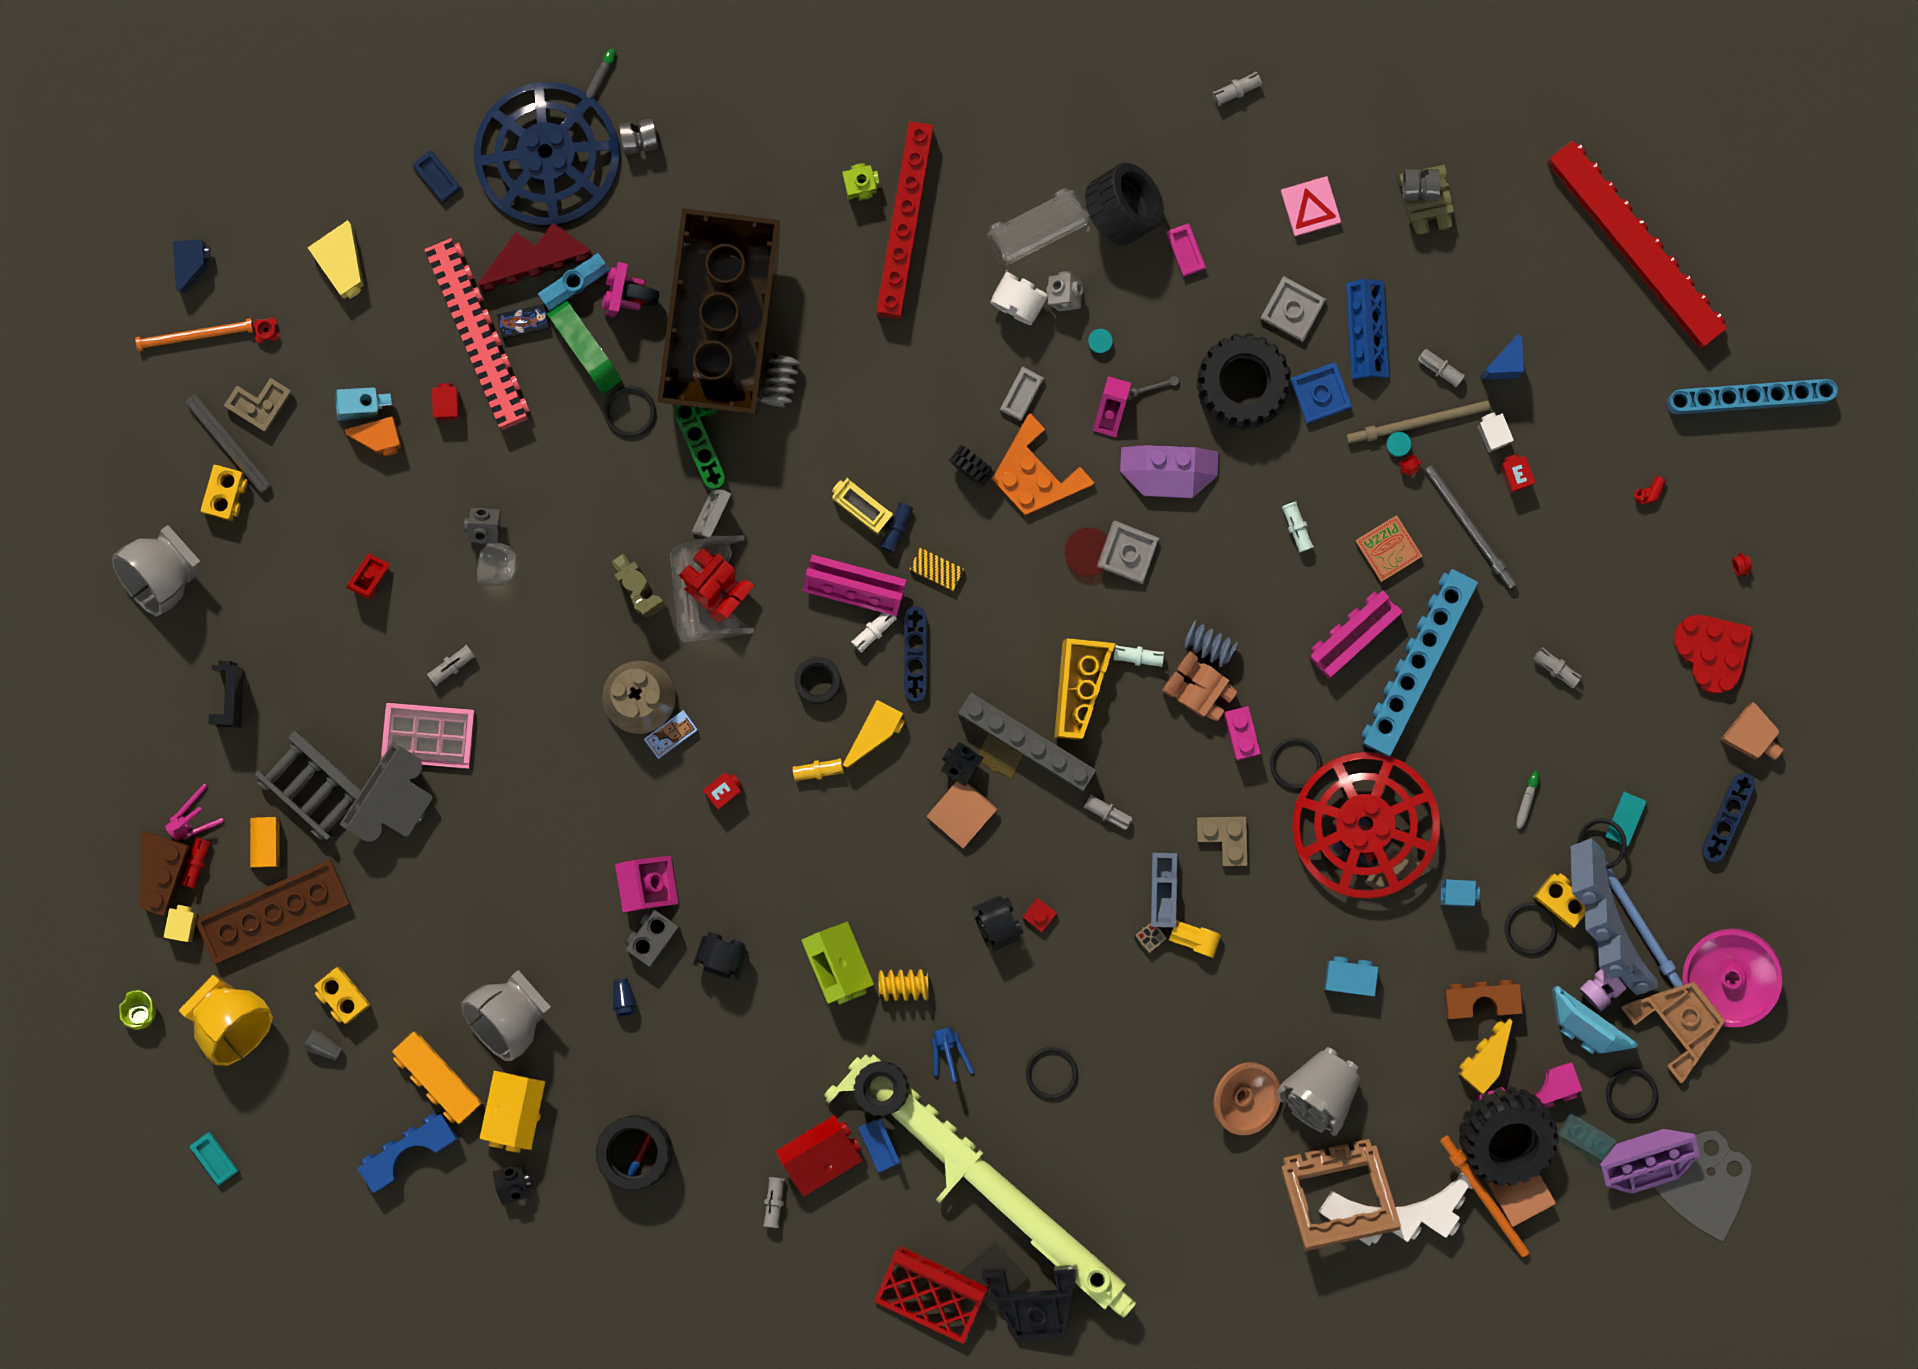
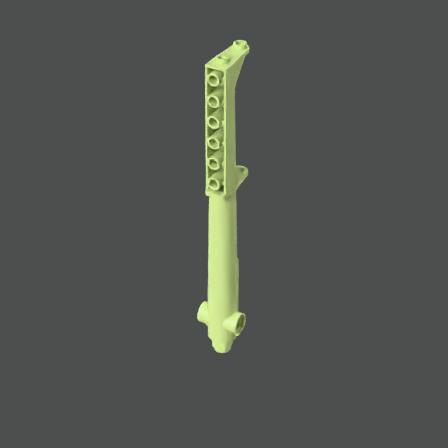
M874 1054L871 1057L865 1055L862 1059L857 1057L848 1067L851 1072L837 1087L832 1085L823 1095L827 1098L826 1102L830 1104L841 1091H853L855 1078L860 1073L859 1071L866 1067V1065L881 1060ZM879 1076L872 1080L869 1090L874 1099L885 1101L892 1096L894 1087L890 1079ZM910 1087L906 1103L900 1110L891 1115L945 1164L946 1188L937 1197L936 1201L940 1203L962 1177L966 1178L1032 1239L1030 1243L1056 1266L1077 1265L1078 1270L1075 1283L1104 1309L1110 1306L1118 1315L1124 1318L1136 1304L1122 1290L1126 1284L982 1159L981 1156L984 1152L981 1150L978 1152L974 1151L976 1145L967 1137H964L962 1140L955 1134L958 1129L948 1120L943 1123L937 1117L939 1112L930 1104L925 1107L919 1101L921 1096ZM1101 1273L1105 1278V1282L1101 1285H1096L1092 1282L1091 1275Z

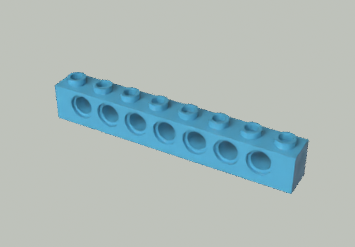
M1451 569L1448 574L1443 573L1438 583V586L1441 587L1438 595L1433 594L1427 604L1430 610L1426 617L1421 616L1416 626L1419 632L1415 639L1410 638L1405 648V651L1408 652L1405 660L1400 659L1394 669L1397 676L1393 682L1388 681L1383 691L1386 697L1382 704L1377 703L1372 713V716L1375 717L1372 725L1367 724L1361 734V737L1364 738L1362 745L1390 757L1478 584L1477 581L1454 569ZM1446 591H1453L1456 594L1457 601L1455 603H1448L1445 600L1444 595ZM1440 612L1445 615L1446 622L1444 625H1438L1434 622L1433 617L1435 613ZM1425 634H1430L1434 637V646L1427 647L1424 645L1422 638ZM1413 656L1423 658L1424 666L1417 669L1412 665L1411 660ZM1407 677L1412 680L1413 687L1411 690H1404L1401 687L1400 681L1402 678ZM1392 699H1397L1402 703L1400 712H1394L1390 709L1389 703ZM1380 721L1390 723V733L1383 734L1379 731L1378 725Z

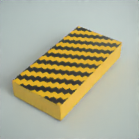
M920 548L909 570L954 591L964 568Z

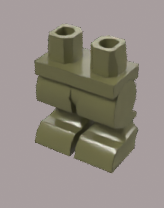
M1445 164L1425 168L1439 169L1440 195L1438 201H1424L1422 197L1417 201H1403L1408 223L1413 225L1417 236L1430 232L1428 220L1436 219L1439 231L1452 227L1451 215L1454 209L1449 184L1446 182L1447 172ZM1403 173L1397 177L1400 187H1402Z
M624 554L612 561V564L618 571L615 577L622 587L624 586L631 594L630 598L632 599L634 609L639 615L649 619L667 607L659 596L652 595L645 599L651 587L635 561L630 564Z

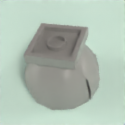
M169 525L160 531L158 539H137L120 548L111 557L113 569L131 597L147 585L149 586L145 591L136 596L134 600L145 611L156 617L172 609L183 597L186 583L195 578L200 564V560Z
M519 970L509 978L507 983L483 985L469 993L461 1002V1011L470 1025L469 1027L488 1049L505 1061H512L525 1052L533 1042L537 1023L551 1008Z

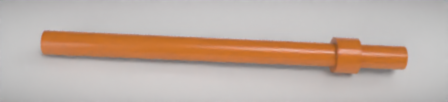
M1449 1136L1443 1137L1440 1142L1449 1153L1450 1161L1455 1167L1458 1166L1521 1257L1527 1256L1529 1250L1470 1168L1462 1150L1456 1148Z

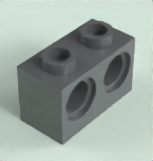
M654 910L652 913L648 911L640 921V924L643 926L639 932L633 931L625 942L629 945L626 950L649 967H652L680 928L657 910ZM656 920H661L665 925L664 931L660 934H655L651 929L652 923ZM641 940H647L650 944V950L646 954H640L637 950V944Z

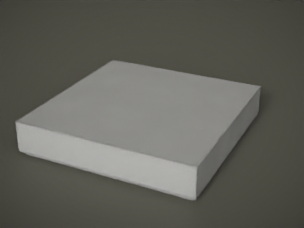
M1283 276L1260 320L1303 342L1326 299Z
M711 490L692 529L693 534L699 537H711L731 493L725 490Z
M1113 521L1097 567L1143 584L1159 538Z

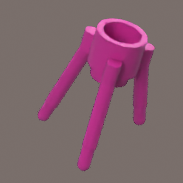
M203 784L177 814L170 818L171 822L165 825L166 830L175 841L181 838L186 841L191 836L224 822V819L220 818L189 831L191 828L189 821L200 813L202 808L198 807L186 817L182 815L207 788L206 784Z

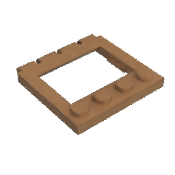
M1369 1139L1352 1142V1151H1350L1348 1144L1329 1147V1156H1326L1324 1149L1304 1153L1306 1161H1302L1300 1154L1283 1158L1284 1166H1281V1173L1304 1251L1401 1229L1377 1146H1371ZM1368 1165L1371 1181L1381 1209L1311 1225L1308 1215L1309 1208L1303 1188H1300L1298 1180Z

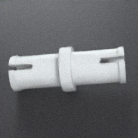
M886 613L880 614L872 623L868 622L866 624L867 628L852 640L851 643L862 653L876 638L880 639L882 637V633L897 620L896 617L889 616Z

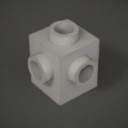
M1059 272L1056 276H1049V285L1046 289L1048 305L1058 311L1080 309L1081 295L1083 294L1082 280L1075 277L1071 272Z

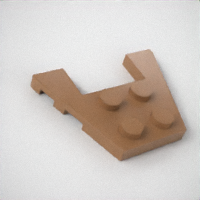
M1695 981L1626 1003L1621 1007L1634 1025L1656 1010L1687 1049L1667 1065L1680 1083L1685 1081L1726 1020Z

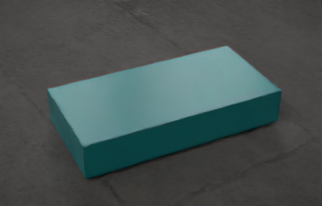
M1623 792L1612 821L1617 823L1624 831L1628 847L1647 801ZM1609 825L1605 838L1622 844L1617 830Z
M211 1131L189 1146L218 1186L239 1172Z

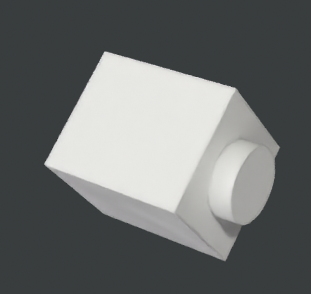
M1494 412L1481 418L1483 422L1478 424V429L1488 453L1509 445L1514 441L1503 414L1496 416Z

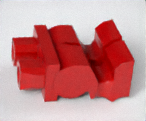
M703 548L692 559L701 567L700 570L697 572L689 564L678 576L686 584L684 590L688 594L690 593L694 600L702 604V608L709 612V616L719 623L730 616L755 585L745 579L744 581H737L735 579V568L723 560L719 553L713 556Z

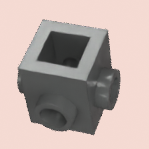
M471 508L469 518L464 520V532H468L469 542L498 544L501 531L500 509Z

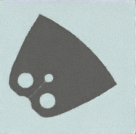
M1706 1131L1695 1135L1700 1152L1698 1160L1694 1161L1679 1179L1655 1186L1654 1188L1686 1220L1714 1238L1724 1241L1747 1190L1752 1165L1749 1159L1741 1152L1732 1151L1728 1147L1727 1140L1717 1131ZM1709 1140H1714L1719 1144V1151L1714 1156H1709L1704 1152V1144ZM1738 1161L1742 1165L1741 1174L1736 1177L1729 1175L1727 1172L1728 1163ZM1710 1167L1715 1169L1713 1176L1707 1174V1169Z

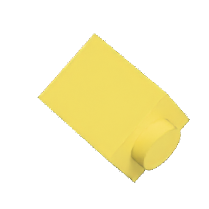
M177 905L176 909L169 908L164 938L192 942L196 925L195 919H197L198 913L191 912L192 907Z

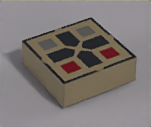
M1151 921L1134 934V937L1148 954L1168 939L1159 927H1151Z

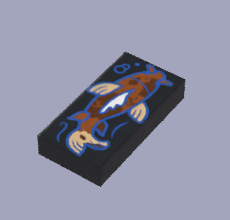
M545 304L497 314L502 339L550 329Z

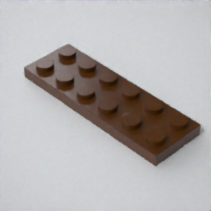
M329 859L195 919V922L212 961L216 965L350 905V901L332 860Z

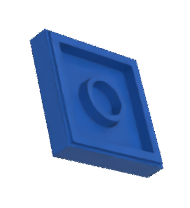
M1336 362L1290 378L1306 425L1352 409V404Z

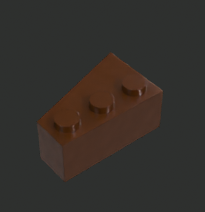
M141 830V909L162 916H168L169 908H172L187 864L185 863L186 859L189 858L192 850L191 846Z

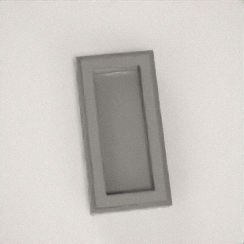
M1022 367L1000 411L1022 421L1044 377Z

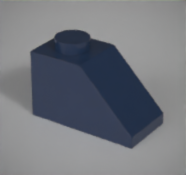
M202 239L173 241L176 290L179 293L187 292L207 269V260H211L210 246H206Z

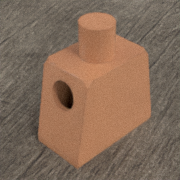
M1754 702L1747 705L1720 739L1722 742L1753 759H1758L1764 752L1770 758L1776 760L1784 750L1773 741L1780 731Z

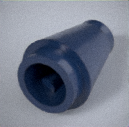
M628 979L615 980L613 1010L616 1012V1016L634 1014L637 1005Z

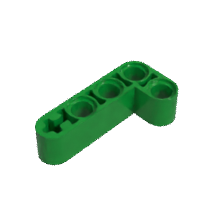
M567 300L547 313L602 394L623 381Z
M676 405L674 408L675 417L705 486L709 490L723 489L726 484V478L701 422L702 419L715 414L718 410ZM683 407L692 409V414L689 418L684 419L679 416V411ZM699 429L702 432L701 438L696 441L689 439L691 430ZM703 451H708L712 455L707 463H701L698 460L699 454ZM711 467L717 477L721 476L718 479L719 483L716 485L713 482L708 483L711 480L708 469Z

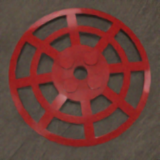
M1360 752L1336 758L1322 766L1310 777L1296 801L1292 830L1299 857L1306 869L1317 881L1328 889L1344 896L1373 899L1397 893L1411 885L1422 875L1436 852L1440 836V818L1432 791L1426 781L1413 768L1392 756ZM1359 759L1384 761L1379 775L1359 773L1348 776L1342 763ZM1393 765L1408 773L1420 785L1423 793L1410 798L1408 793L1399 784L1389 779L1388 777ZM1334 768L1339 781L1334 783L1325 792L1320 802L1306 798L1315 782L1327 771ZM1362 780L1376 781L1371 795H1357L1352 782ZM1385 785L1396 791L1403 801L1389 806L1387 802L1381 799ZM1343 787L1349 800L1340 809L1327 805L1332 795ZM1426 802L1430 805L1433 821L1430 842L1416 837L1418 820L1415 807ZM1302 807L1316 811L1314 829L1317 841L1305 848L1300 834ZM1408 810L1410 816L1409 834L1395 829V815ZM1323 814L1337 818V832L1323 837L1322 833ZM1368 817L1373 821V826L1370 830L1364 831L1360 829L1359 821L1362 818ZM1392 838L1405 843L1399 854L1389 861L1383 848L1389 844ZM1342 841L1351 850L1347 862L1345 863L1336 857L1329 849V846ZM1412 846L1426 851L1424 858L1416 869L1406 878L1398 881L1392 868L1405 859ZM1322 850L1331 863L1344 870L1340 883L1337 884L1321 874L1312 864L1309 856ZM1360 853H1374L1380 864L1379 866L1369 868L1356 867ZM1384 873L1389 884L1388 887L1376 890L1348 888L1353 874L1375 875Z

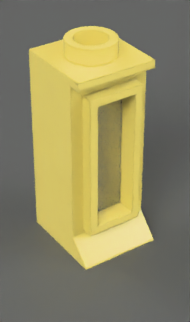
M848 478L844 482L840 480L832 490L834 493L832 499L878 536L885 524L893 518V513L880 505Z

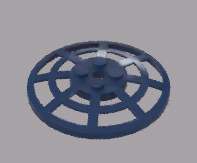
M537 82L510 91L489 109L476 135L474 163L483 190L502 212L526 224L551 226L554 223L558 226L584 217L604 200L617 175L619 143L610 117L592 97H587L585 92L567 84ZM544 89L564 90L577 95L583 100L574 109L560 103L545 102ZM534 90L535 103L520 108L510 117L498 110L513 97L526 91ZM590 106L597 111L604 121L610 140L595 141L590 126L582 117L583 113ZM546 109L558 110L566 113L568 116L560 126L547 122ZM536 110L537 124L524 129L515 122L524 114ZM493 117L503 125L496 140L495 153L481 156L483 135L489 121ZM576 121L584 130L588 142L573 143L568 131ZM508 130L520 137L516 150L502 152L503 142ZM543 146H550L553 152L550 157L542 158L539 155V150ZM611 150L609 172L605 182L599 188L589 180L595 167L597 151ZM589 152L588 163L582 174L572 166L575 153ZM518 160L523 170L515 182L506 171L504 166L506 161ZM497 164L502 179L510 187L503 200L494 193L488 184L482 166ZM567 174L576 181L568 189L555 193L554 180ZM530 178L544 181L546 195L529 192L523 189V187ZM582 187L594 196L579 209L558 216L557 201L572 196ZM518 195L531 201L547 202L549 217L526 215L510 206Z

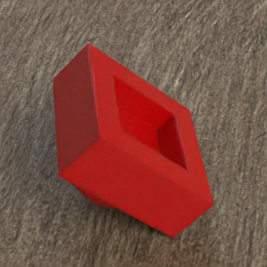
M1037 898L1023 918L1042 932L1057 912Z

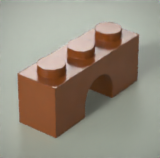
M1513 980L1498 981L1499 986H1489V981L1474 982L1473 988H1465L1464 983L1449 984L1450 989L1444 990L1446 1019L1473 1017V1004L1480 997H1486L1492 1001L1495 1015L1523 1014L1520 984H1514Z

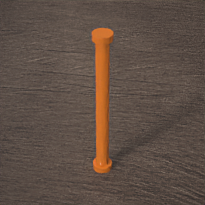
M247 318L244 322L148 338L139 336L135 340L137 350L143 351L147 347L244 331L252 333L254 332L252 318Z

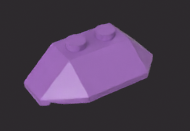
M1152 445L1121 447L1120 473L1143 496L1193 498L1218 476V451L1196 447Z
M1661 1129L1616 1144L1600 1166L1606 1187H1613L1617 1190L1633 1194L1679 1179L1690 1168L1692 1163L1698 1160L1700 1152L1695 1134Z

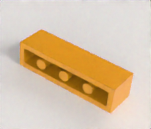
M413 1031L392 1051L396 1055L393 1058L394 1061L402 1069L407 1067L412 1073L410 1076L412 1081L418 1087L423 1085L429 1091L426 1094L427 1097L435 1105L441 1104L445 1109L443 1114L451 1123L456 1121L458 1124H461L483 1104L417 1031Z

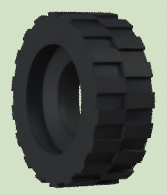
M887 1061L866 1065V1067L859 1071L860 1073L855 1078V1085H853L855 1090L854 1097L858 1101L857 1104L865 1112L875 1116H886L897 1112L906 1103V1099L909 1096L908 1089L910 1086L906 1074L902 1072L903 1070L900 1067ZM879 1076L890 1079L894 1087L892 1096L885 1101L874 1099L869 1090L872 1080Z

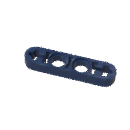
M920 607L909 608L904 617L905 696L911 702H920L924 699L927 692L926 613ZM914 611H917L918 615L923 617L922 620H918V629L923 628V633L919 631L908 633V628L913 629V621L908 620V617L912 616ZM915 635L921 637L923 641L922 646L919 649H912L908 644L910 637ZM912 660H919L923 665L921 672L916 674L910 672L908 668L909 663ZM908 676L912 678L923 676V681L918 680V688L923 690L922 693L918 694V698H913V694L908 693V690L913 688V680L908 681Z
M1738 774L1730 783L1702 847V856L1708 862H1718L1726 854L1755 787L1754 779L1749 774ZM1745 778L1749 788L1742 790L1740 796H1745L1743 800L1739 796L1731 795L1732 791L1738 793L1740 785L1737 784V781ZM1736 800L1739 803L1740 809L1736 814L1728 812L1726 807L1728 801ZM1720 822H1725L1729 825L1730 832L1728 835L1721 836L1718 834L1717 825ZM1714 836L1718 840H1724L1725 844L1719 843L1716 849L1720 852L1719 856L1715 855L1711 858L1710 852L1707 849L1715 845L1716 840L1711 839Z

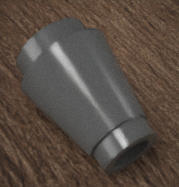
M312 1030L303 1046L310 1053L334 1061L342 1049L320 1030L318 1032Z

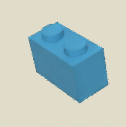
M1448 879L1441 881V906L1472 907L1480 899V887L1476 886V881Z
M1334 956L1333 961H1327L1324 990L1375 996L1378 967L1373 966V961L1358 960V964L1348 963L1349 958Z

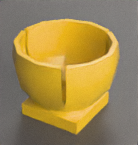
M212 975L179 1009L184 1017L194 1023V1038L205 1057L213 1064L221 1066L235 1063L241 1060L239 1055L244 1058L253 1051L269 1032L273 1020L272 1013L263 999L252 991L237 990L215 975Z

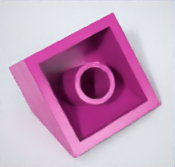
M671 856L638 859L615 864L623 913L679 904Z

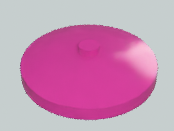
M1722 929L1706 935L1692 948L1684 964L1683 984L1695 981L1726 1019L1722 1026L1743 1027L1761 1020L1773 1009L1782 990L1783 971L1777 954L1764 939L1742 929Z

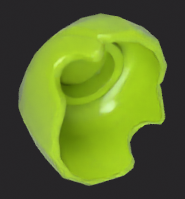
M141 990L130 991L126 993L125 1000L119 1004L120 1020L127 1028L133 1030L146 1028L156 1017V1004L148 993Z

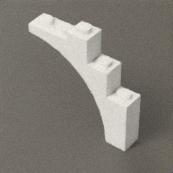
M1461 1172L1456 1180L1432 1197L1408 1206L1395 1207L1401 1229L1393 1231V1233L1407 1242L1410 1238L1414 1240L1422 1229L1419 1226L1422 1222L1445 1238L1449 1234L1453 1236L1460 1226V1223L1457 1222L1460 1217L1452 1211L1454 1208L1458 1210L1465 1200L1463 1194L1467 1188L1472 1189L1463 1173ZM1331 1191L1318 1212L1328 1219L1334 1220L1378 1211L1381 1207L1359 1204ZM1382 1234L1359 1240L1370 1246L1372 1242L1376 1244Z

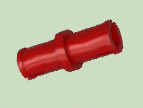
M195 838L190 858H187L185 862L187 867L180 885L192 889L196 888L201 868L204 869L205 867L203 862L211 842Z

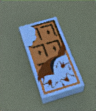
M683 710L644 738V740L656 757L660 759L697 732L698 729Z

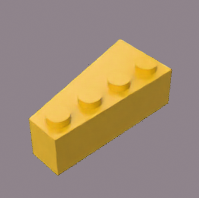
M1068 638L1063 640L1054 738L1083 739L1115 643Z

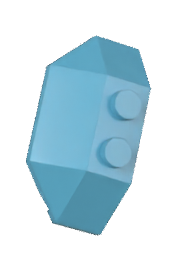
M1559 986L1553 987L1552 995L1557 1024L1562 1027L1560 1032L1571 1040L1574 1037L1583 1042L1581 1047L1591 1054L1594 1052L1607 1053L1636 1048L1638 1043Z

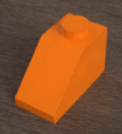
M393 417L345 429L346 434L350 438L378 454L383 453L384 456L398 453L397 449L403 448L396 420Z

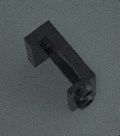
M219 661L218 665H212L213 671L226 674L224 714H209L208 724L215 727L241 728L244 669L238 667V664L233 661Z

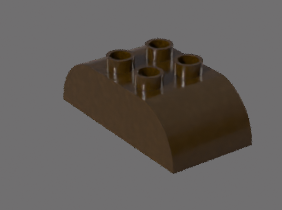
M682 208L658 403L747 414L757 413L763 384L777 275L780 220Z

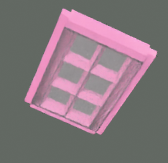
M386 703L381 759L392 742H395L417 756L422 765L469 769L475 710Z

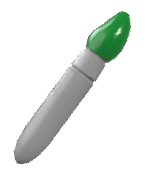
M1537 771L1532 773L1527 782L1528 787L1526 788L1516 820L1518 829H1521L1526 823L1535 789L1539 784V774Z

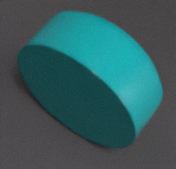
M1105 329L1094 330L1088 339L1089 348L1097 354L1108 352L1113 343L1111 334Z
M1403 432L1391 434L1386 442L1387 451L1394 457L1406 455L1411 448L1409 436Z

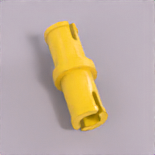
M841 758L825 762L817 760L813 764L793 766L795 782L812 778L820 780L823 776L844 774Z

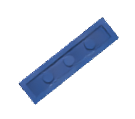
M1361 279L1347 282L1351 379L1368 377L1388 378L1389 363L1384 281ZM1371 286L1376 287L1375 299L1371 295ZM1373 311H1375V313L1377 314V322H1376V323H1375V321L1373 320V316H1372ZM1375 335L1379 339L1378 347L1374 344ZM1376 359L1380 362V372L1375 370Z

